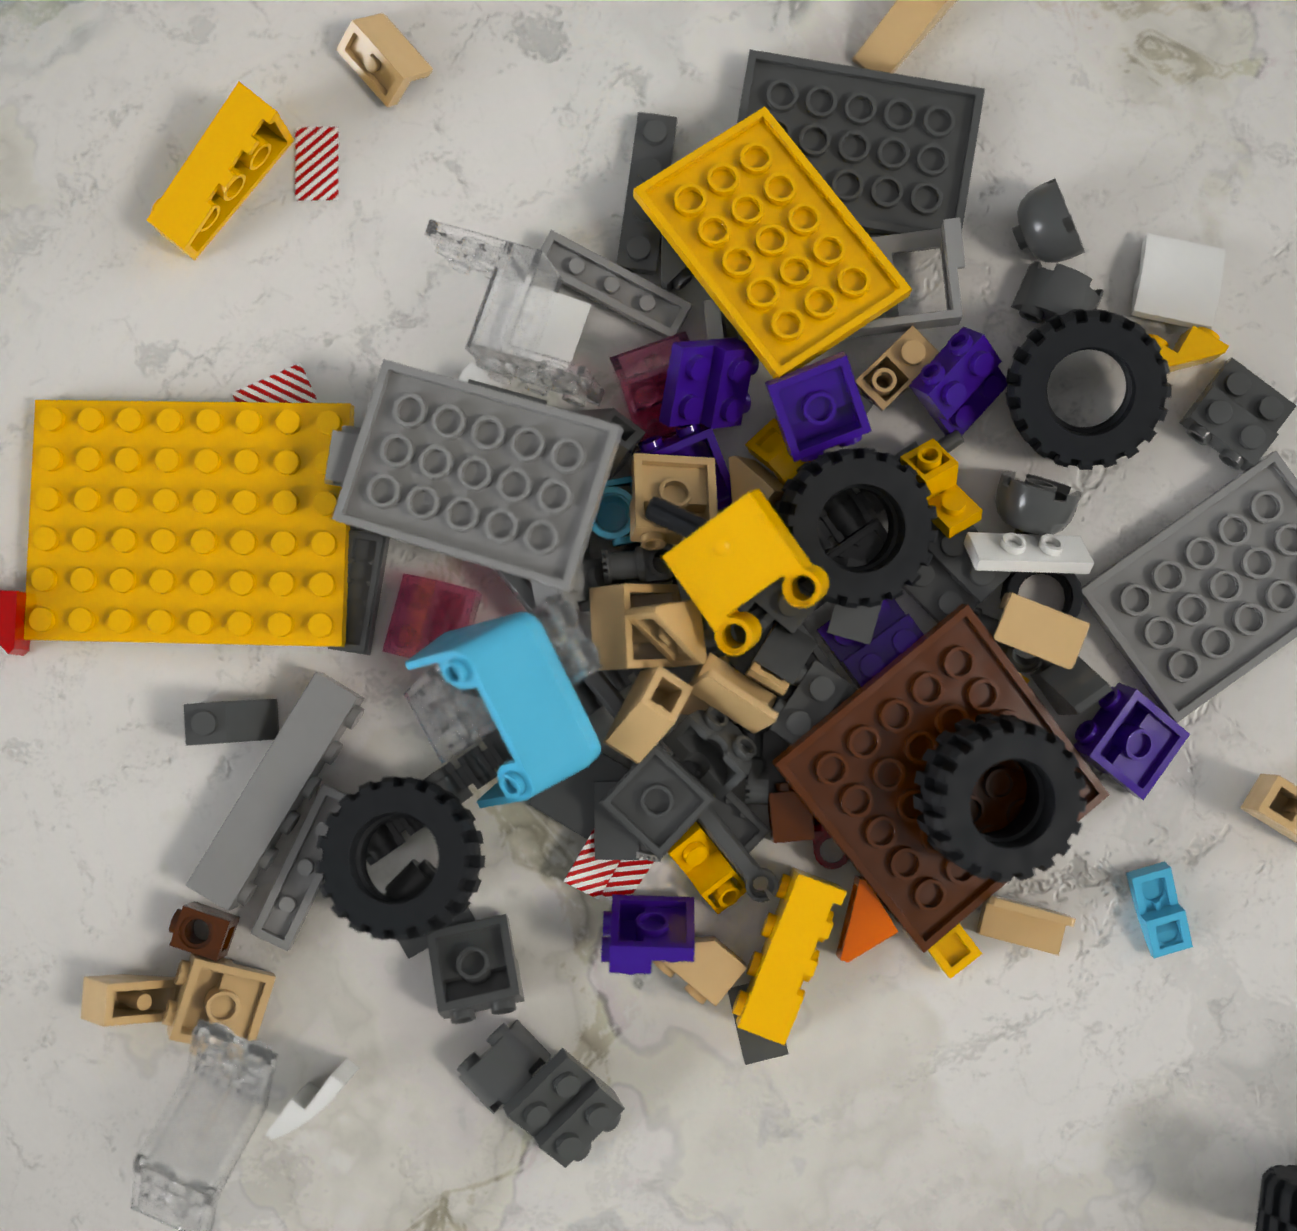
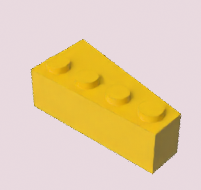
M238 82L163 196L152 206L151 214L147 221L161 235L194 261L294 142V138L278 112L241 82Z
M794 867L791 868L789 875L783 873L780 877L778 891L775 897L780 898L775 914L768 912L764 920L760 935L766 937L761 953L754 951L746 971L747 975L752 976L746 992L739 990L732 1009V1014L737 1015L736 1023L738 1028L785 1045L804 999L805 990L801 989L803 981H810L818 965L819 950L815 949L817 942L823 943L825 939L828 940L833 928L834 911H831L833 903L842 905L847 893L837 883Z

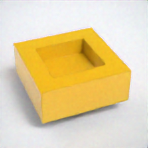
M960 924L956 925L927 950L950 979L982 955V952Z

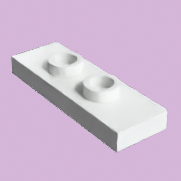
M967 532L963 542L977 571L1089 574L1094 565V561L1081 536L1016 534L1011 532Z

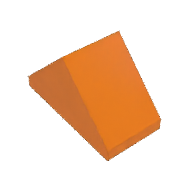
M856 875L836 956L845 962L852 961L898 933L897 928L876 893L862 877Z

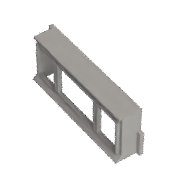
M960 217L943 219L942 226L939 229L871 237L892 265V254L940 248L947 310L899 316L897 304L886 311V318L874 319L847 338L907 331L911 326L920 330L959 325L963 316L957 269L965 268ZM712 298L703 300L707 339L727 338L725 315ZM741 336L735 337V338H737V339H739V340L745 342Z

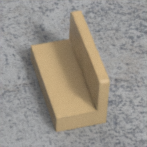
M383 13L352 20L336 49L386 107L398 104L411 81L429 77L433 71L429 63Z
M1004 593L999 609L1004 611L994 633V640L1063 668L1072 669L1090 623L1017 594Z
M711 652L707 654L704 665L698 666L689 684L693 687L691 691L693 695L753 734L773 724L779 715L772 709L777 698L776 695Z
M992 895L983 902L976 933L1059 955L1066 925L1074 927L1076 919L1064 913Z

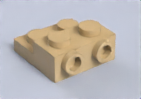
M644 453L633 454L631 460L630 542H641V547L644 549L658 550L665 547L666 544H679L686 539V537L645 517L647 505L654 496H658L709 521L718 515L715 458Z
M191 953L189 961H180L176 972L175 984L181 985L176 1001L168 1000L164 1009L162 1025L168 1026L167 1034L169 1040L251 1057L275 982V974L237 965L230 959L222 958L218 961H213Z

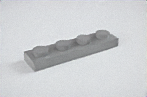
M553 230L549 232L532 263L533 269L671 342H674L692 308V303Z
M322 784L250 934L286 951L292 948L320 889L319 886L324 881L323 873L316 874L315 861L322 860L323 850L316 848L319 835L326 836L329 826L325 825L324 822L330 812L337 813L341 806L338 802L347 795L346 793L328 784Z

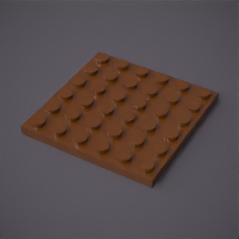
M963 603L772 761L773 765L923 953L1006 884L1005 882H996L991 878L984 880L976 877L944 858V855L936 851L927 841L929 835L921 831L917 818L923 812L914 808L913 795L920 793L921 786L914 783L917 770L924 772L927 761L923 760L922 757L928 748L935 751L940 745L936 738L944 730L954 733L956 732L954 727L956 722L965 718L976 722L975 718L977 715L988 713L998 717L1001 714L1009 715L1046 728V732L1055 734L1064 741L1065 749L1073 752L1079 762L1078 767L1074 771L1084 775L1086 787L1080 790V796L1087 800L1086 811L1079 812L1078 822L1110 795L970 606ZM1016 760L1000 761L989 767L974 786L970 800V812L974 826L981 833L995 832L1008 826L1018 816L1024 805L1027 793L1026 778L1023 769Z

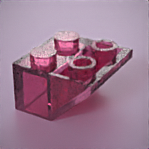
M686 331L610 357L630 421L646 432L641 441L656 435H660L663 439L677 434L675 430L677 426L668 427L659 422L672 343L690 341Z
M404 573L382 651L411 658L443 633L473 625L482 594L474 589Z

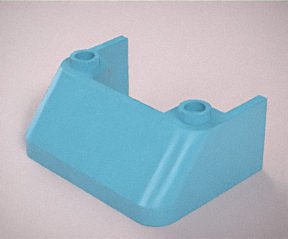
M517 612L445 632L405 662L408 670L438 663L445 680L454 687L463 690L477 687L513 758L506 761L498 769V782L476 801L480 808L528 800L587 768L601 753L600 741L544 627L530 613Z

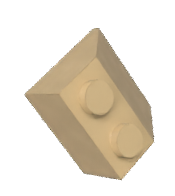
M617 584L589 588L593 671L649 669L659 665L663 668L687 667L673 666L624 616L629 608L681 601L678 585Z

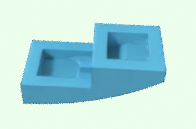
M1164 861L1126 872L1136 914L1151 956L1158 958L1192 948L1186 911L1178 903L1171 867Z

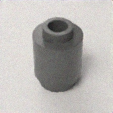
M412 859L385 887V895L400 899L415 896L429 886L437 869L426 859L421 863Z

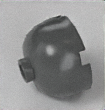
M1056 179L1043 183L1028 192L1021 200L1017 210L1019 225L1012 228L1020 250L1029 248L1035 258L1049 263L1062 262L1085 253Z
M1002 472L995 502L999 516L1006 524L1015 528L1014 533L1054 535L1063 531L1071 522L1076 512L1081 492L1076 491L1069 494L1070 486L1036 475L1027 474L1025 481L1014 480L1016 472Z

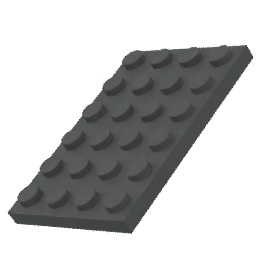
M750 49L737 123L765 106L866 232L893 235L939 229L942 226L943 219L959 217L962 230L985 89Z

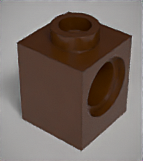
M788 782L776 783L775 791L768 792L767 803L771 841L773 843L815 839L813 814Z
M195 901L183 905L182 909L176 910L170 922L169 932L173 933L169 945L213 961H218L227 956L240 917ZM197 919L203 920L209 927V936L206 940L198 938L194 933V923Z

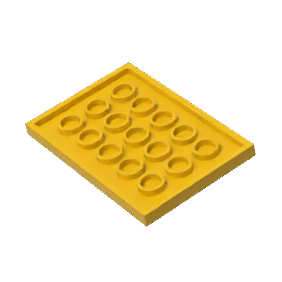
M765 106L633 189L634 199L773 378H780L789 372L804 367L909 297L912 291L909 284Z

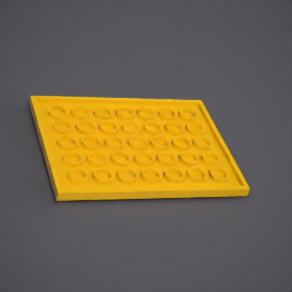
M35 400L24 640L345 647L350 526L332 520L342 487L325 484V474L332 431H342V426H354L355 407L351 403Z

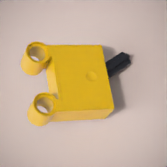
M760 489L748 492L710 521L658 496H654L647 505L645 517L648 520L686 537L685 540L664 554L662 558L714 630L715 642L718 648L725 654L738 656L755 646L760 640L762 627L759 620L751 613L739 612L738 608L781 577H785L783 582L785 599L791 605L798 608H807L815 604L828 591L829 578L826 572L821 567L811 563ZM800 575H805L813 580L815 584L813 596H806L799 591L797 580ZM732 624L741 625L745 629L747 635L745 643L737 642L732 637L730 629Z

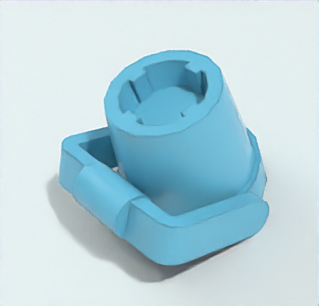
M632 476L607 480L592 531L600 538L612 540L613 547L635 543L630 542V536H628L630 534V502L632 495L625 489L619 488L630 485L632 492Z

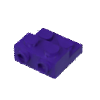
M963 326L958 333L949 339L947 345L935 358L922 368L920 374L912 381L909 387L945 436L948 433L951 434L954 430H958L963 435L1007 387V381L998 367L1002 360L985 335Z
M735 337L673 342L659 422L668 427L699 423L709 429L741 426L743 414L747 413L751 407L748 388L751 375H754L759 367L757 356L745 342Z
M844 352L789 372L780 378H774L765 382L785 446L794 462L798 460L802 462L815 460L819 455L824 454L826 449L836 445L841 447L853 445L862 439V435L872 432L848 357Z
M702 424L677 426L675 428L677 434L662 440L660 435H656L638 444L640 450L634 453L715 458L717 510L732 505L730 473L712 429Z
M895 599L883 600L870 645L827 633L830 620L815 630L858 689L924 635L911 616L904 613Z
M1118 683L1116 687H1111L1113 689L1111 692L1098 700L1101 708L1094 718L1086 720L1079 725L1075 732V739L1077 741L1074 747L1097 770L1108 774L1133 796L1144 800L1185 743L1190 733L1138 689Z
M612 896V911L603 912V936L601 942V962H609V973H624L627 975L651 974L652 961H667L671 963L680 961L694 962V897Z

